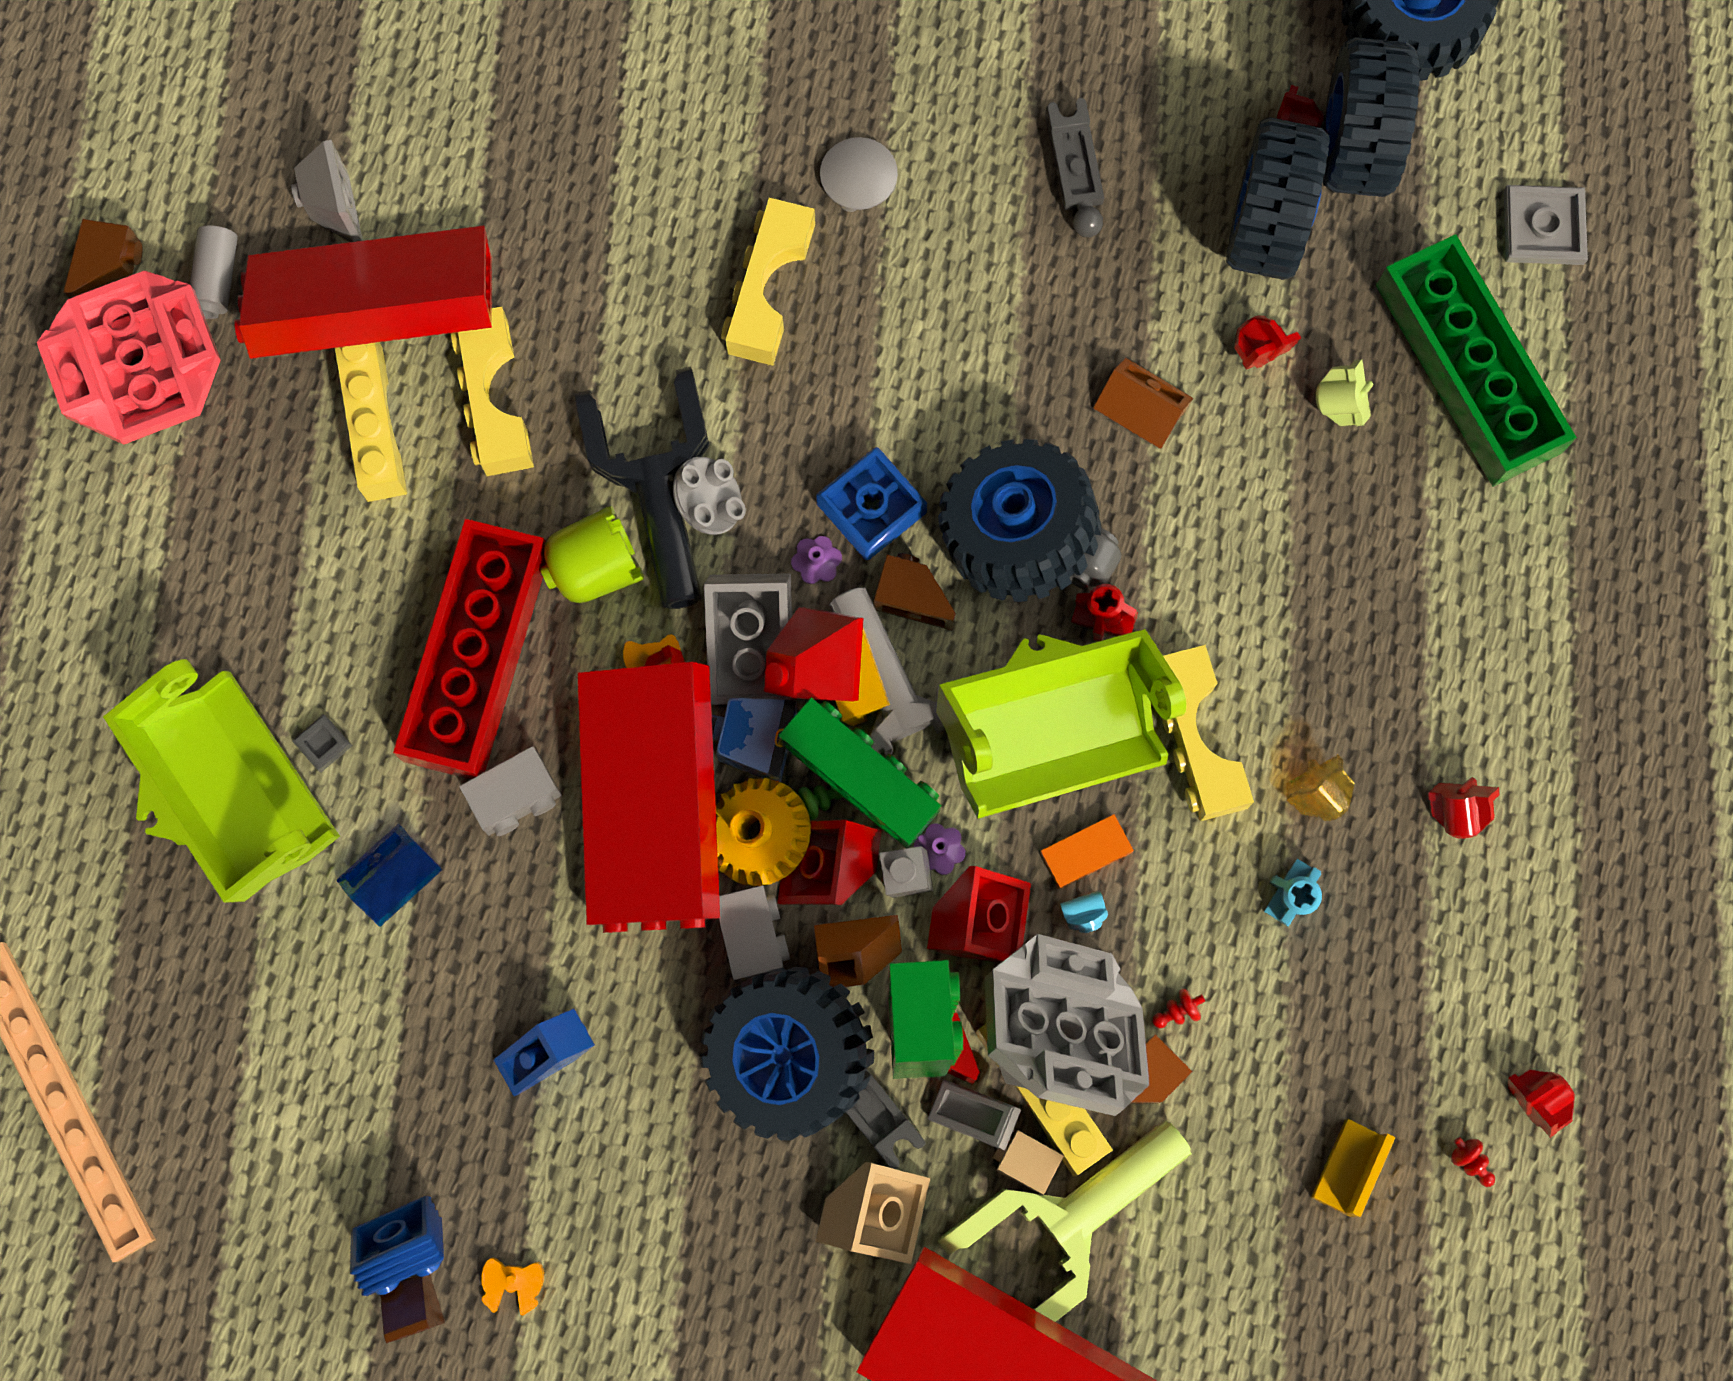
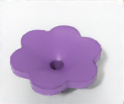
M819 536L814 540L808 538L801 540L797 545L798 553L791 560L793 569L801 572L803 581L808 584H814L819 580L826 582L833 580L836 576V567L842 561L841 552L833 548L831 540L825 536Z
M938 823L929 825L925 834L920 835L914 842V847L922 846L927 850L930 870L935 869L941 875L951 873L954 864L964 860L966 852L960 844V832L955 828L945 829ZM942 844L944 848L939 850L936 846Z

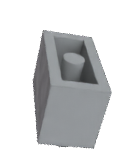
M534 746L459 786L482 830L488 836L496 833L497 836H502L513 831L519 826L517 820L531 812L534 816H538L549 811L556 805L554 800L562 796Z
M762 885L719 896V921L734 982L736 984L742 983L772 969L783 967L782 961L790 960L785 936L776 937L772 922L773 920L780 919L775 895L766 896L764 886Z

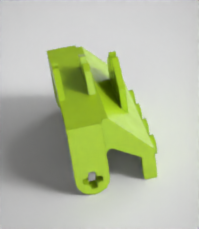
M1146 629L1084 646L1039 634L1037 636V644L1043 647L1042 650L1036 651L1029 647V640L1024 638L1005 667L939 684L936 713L948 734L960 787L977 819L1167 764L1168 752L1154 731L1151 703L1162 719L1169 720L1185 714L1186 697L1181 683Z
M181 659L159 670L105 714L103 718L140 773L136 819L138 821H145L148 814L152 811L155 818H158L156 825L146 828L145 833L173 840L177 845H186L224 903L245 902L270 881L309 862L337 840L340 835L231 672L221 671L199 690L179 696L195 683L198 678V673L190 661Z

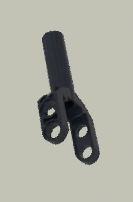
M692 367L676 370L677 376L674 381L687 442L671 441L673 451L646 456L636 460L626 461L624 453L615 454L616 458L614 459L610 458L601 412L597 409L596 400L593 398L591 390L574 393L586 455L593 472L613 484L625 487L638 495L661 604L663 608L668 609L686 608L696 604L702 598L685 520L676 506L673 495L674 477L679 467L692 458L702 457L710 446Z

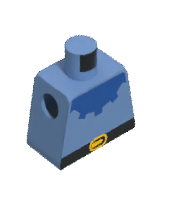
M730 698L725 717L712 715L713 740L719 741L716 753L718 761L760 778H769L781 782L788 750L779 744L778 736L796 716V701Z

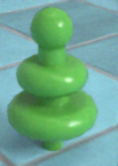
M817 785L813 793L807 787H801L798 790V795L807 808L810 820H815L818 817V807L823 811H827L831 806L830 800L843 798L832 787L830 790H826L821 785Z

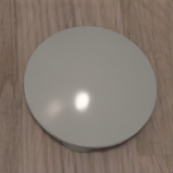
M862 137L845 139L834 145L823 158L820 168L822 187L826 194L845 211L854 212L875 207L884 202L896 188L898 173L895 159L884 145L875 140Z
M695 457L683 463L675 474L673 495L676 506L685 521L702 533L710 535L725 533L745 516L746 508L741 500L738 484L733 477V467L728 461L724 459L714 460L707 457Z

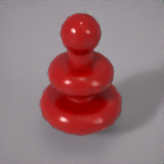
M1187 989L1179 990L1178 995L1181 1002L1178 1004L1175 1000H1169L1166 1004L1168 1011L1155 1014L1152 1018L1153 1025L1161 1029L1172 1020L1177 1025H1182L1185 1022V1014H1188L1193 1021H1199L1201 1013L1198 1005L1206 1001L1204 996L1201 994L1193 998Z
M1461 1137L1456 1138L1454 1143L1457 1148L1451 1154V1162L1455 1166H1464V1172L1468 1176L1478 1175L1480 1184L1484 1187L1493 1186L1496 1178L1492 1172L1486 1169L1489 1164V1158L1485 1154H1481L1483 1143L1479 1139H1470L1464 1142Z

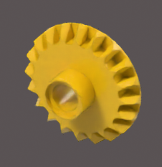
M749 778L748 781L733 784L731 790L721 794V799L716 805L718 867L721 872L732 880L750 886L769 885L788 876L802 861L810 841V817L802 799L787 785L769 778ZM759 820L761 825L760 832L755 838L750 840L748 835L749 828L755 821Z

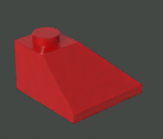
M806 607L798 608L767 650L764 692L800 699L859 701L864 618Z
M848 820L810 821L811 835L807 851L793 872L781 879L777 904L842 905L876 873L882 830Z
M969 866L933 906L927 949L956 957L1002 963L1023 946L1031 883L981 867Z

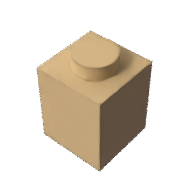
M1016 1131L1012 1139H1009L1005 1151L997 1148L993 1156L995 1160L999 1161L995 1171L1041 1195L1045 1194L1064 1157L1062 1154L1020 1131Z

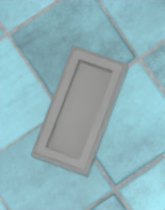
M943 1079L927 1119L1005 1151L1021 1110L1010 1104Z

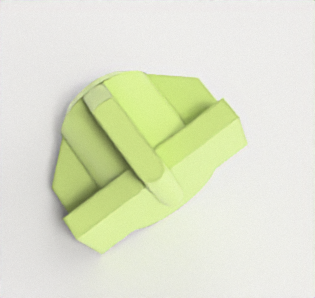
M1362 359L1354 360L1349 366L1332 367L1317 386L1316 404L1318 410L1339 426H1362L1371 416L1367 393L1373 387V382L1365 381Z

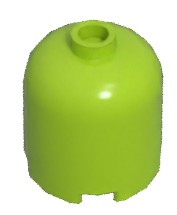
M612 506L587 516L555 532L548 538L544 547L546 565L540 567V570L550 590L557 587L562 596L567 600L575 603H584L644 580L642 569L640 567L636 568L631 555L635 554V551L620 519L611 521L615 518V511Z

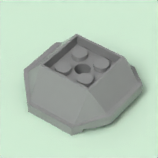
M1037 934L984 978L988 1056L999 1065L1005 1083L1026 1088L1037 1098L1113 1116L1124 1110L1149 1086L1143 1008L1131 987L1118 973L1121 969L1112 953Z

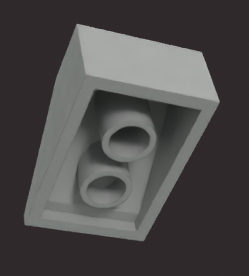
M791 573L709 575L704 583L711 705L728 704L730 698L791 700V697L764 692L767 650L792 617Z

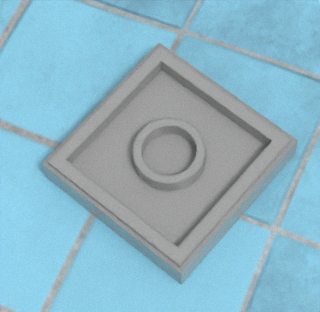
M1507 185L1505 187L1506 262L1584 265L1587 262L1585 188Z

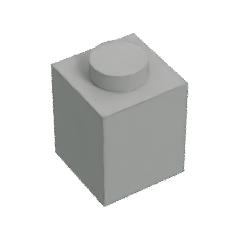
M919 846L880 853L887 896L894 898L934 891L928 852L925 848Z

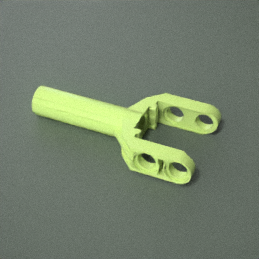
M1164 1120L1067 1197L1002 1189L946 1232L938 1240V1243L947 1255L954 1253L958 1249L968 1248L1022 1206L1025 1210L1021 1213L1024 1218L1030 1222L1038 1217L1066 1254V1257L1058 1263L1063 1270L1072 1273L1071 1276L1053 1289L1056 1292L1034 1309L1056 1322L1087 1296L1092 1233L1191 1156V1149L1180 1132L1170 1122L1168 1123Z

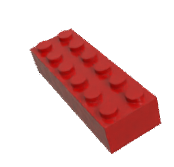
M469 519L464 520L393 751L402 762L471 780L485 773L543 576L540 567L546 565L544 557L546 541L544 538Z

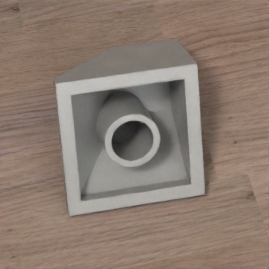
M332 140L323 141L294 168L297 183L291 184L295 203L298 208L304 207L311 220L347 241H363L349 174Z

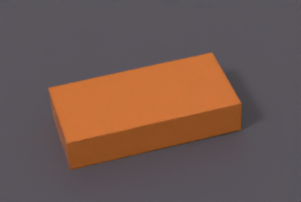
M1115 814L1041 850L1040 854L1058 889H1061L1133 853L1134 850Z

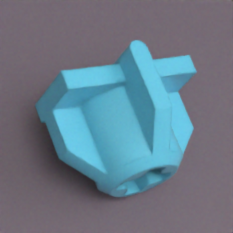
M1296 859L1284 879L1277 875L1271 878L1269 884L1276 887L1277 891L1264 912L1289 927L1295 915H1306L1314 912L1322 900L1321 889L1316 883L1321 875V871Z

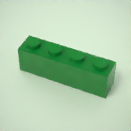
M810 698L779 734V744L904 848H909L940 812L942 805L936 801L940 796L925 782L920 780L918 784H915L904 774L907 771L906 767L894 756L887 754L883 757L872 748L874 741L861 729L855 727L851 731L839 720L842 718V715L831 704L824 700L819 704L813 698Z

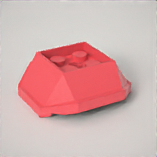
M141 271L68 299L56 315L49 330H45L37 341L61 413L67 419L123 445L200 416L221 361L193 287L188 283L178 280L174 281L148 271ZM143 355L142 360L138 364L130 366L134 357Z

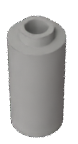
M211 225L201 226L197 229L190 285L196 292L205 319H216L219 314H225L228 311L238 239L237 234L233 231Z

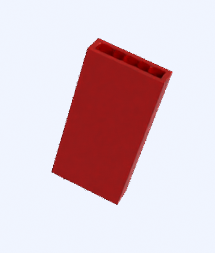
M485 225L248 255L246 272H241L243 295H238L240 319H235L234 322L237 340L239 343H245L250 359L492 328V256Z
M692 661L579 672L577 675L586 925H602L603 933L628 932V923H641V931L667 930L666 921H679L680 929L705 928V919L720 918L710 666Z
M923 1247L856 1371L871 1381H1157L926 1247Z

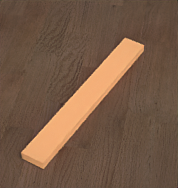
M0 942V1037L112 1262H118L156 1239L7 943Z

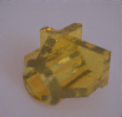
M1339 755L1320 765L1316 760L1310 759L1308 761V771L1287 782L1286 800L1302 815L1320 817L1323 821H1333L1342 817L1349 809L1354 781L1343 770V759Z

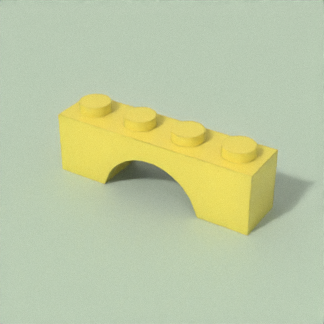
M769 197L765 211H758L754 224V233L758 234L754 246L748 245L743 261V268L747 269L743 282L737 281L733 292L732 304H736L733 317H726L722 328L721 339L726 340L729 355L774 365L784 332L783 316L775 311L766 301L763 295L764 287L770 275L780 266L792 261L805 260L815 227V209Z
M502 307L492 308V328L451 333L455 354H461L463 360V367L457 368L460 387L462 391L468 390L470 401L469 404L463 405L468 428L474 427L476 441L470 442L471 454L474 464H481L486 476L534 467L528 431L522 417L503 413L490 402L489 389L493 376L504 363L514 358L508 320Z
M380 342L337 347L335 352L357 487L367 502L406 495L407 490L401 455L394 437L388 409L387 385L389 383L383 347Z
M1206 645L1164 655L1163 657L1181 683L1186 697L1185 714L1169 720L1162 719L1167 734L1174 733L1178 747L1173 749L1174 761L1178 772H1185L1190 788L1185 789V796L1190 811L1192 813L1197 812L1200 821L1248 809L1254 803L1242 762L1226 760L1214 754L1205 746L1197 730L1196 713L1198 705L1217 685Z
M985 1024L976 1031V1035L987 1050V1027ZM1015 1086L1037 1118L1055 1151L1064 1156L1062 1161L1073 1176L1079 1175L1113 1151L1085 1109L1037 1098L1028 1089Z

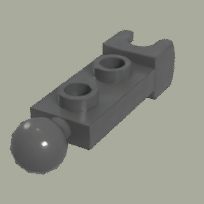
M1083 98L1077 99V110L1072 117L1062 116L1058 105L1051 102L1046 107L1045 120L1049 140L1052 145L1064 210L1078 209L1073 217V227L1080 236L1091 238L1097 235L1103 227V217L1100 211L1093 206L1103 205L1104 194L1089 126L1090 118L1086 100Z
M871 1075L867 1087L859 1092L860 1099L846 1113L871 1145L874 1146V1149L890 1168L897 1169L900 1162L893 1152V1146L896 1141L900 1139L908 1140L917 1149L926 1145V1142Z

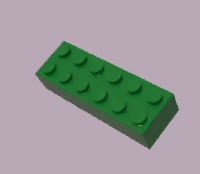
M1452 235L1385 268L1376 284V288L1492 487L1562 454L1577 437L1457 235Z
M949 960L890 963L888 1003L893 1079L946 1076L951 1065H955L961 1051H963L962 1021H952L953 1013H955L958 1001H960L959 973L949 972Z

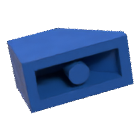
M572 1009L537 1024L496 1057L494 1062L513 1096H517L571 1064L595 1046L575 1009Z

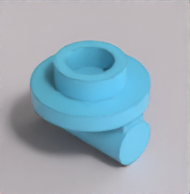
M1100 890L1060 903L1068 927L1073 930H1079L1081 933L1097 930L1108 916Z

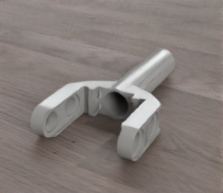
M858 587L835 597L829 604L832 612L864 618L863 628L890 703L889 706L878 709L879 714L869 736L874 741L872 748L885 757L887 754L892 755V743L933 725L937 734L943 732L945 728L936 713L937 702L916 695L865 587Z

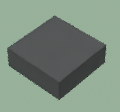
M325 714L292 740L320 773L352 747L351 743Z

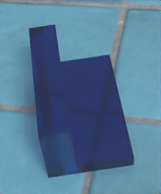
M398 823L336 881L348 897L381 927L438 875L442 868Z

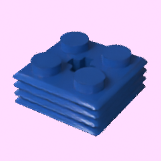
M878 447L869 451L816 495L819 508L865 560H870L927 513V502ZM868 498L872 502L879 499V509H865V499Z
M423 1196L353 1228L351 1232L350 1274L354 1275V1281L357 1282V1288L361 1289L362 1296H369L373 1293L385 1295L393 1291L400 1281L415 1274L419 1277L427 1276L439 1268L444 1258L442 1217H439L438 1210H435V1204L431 1203V1196Z

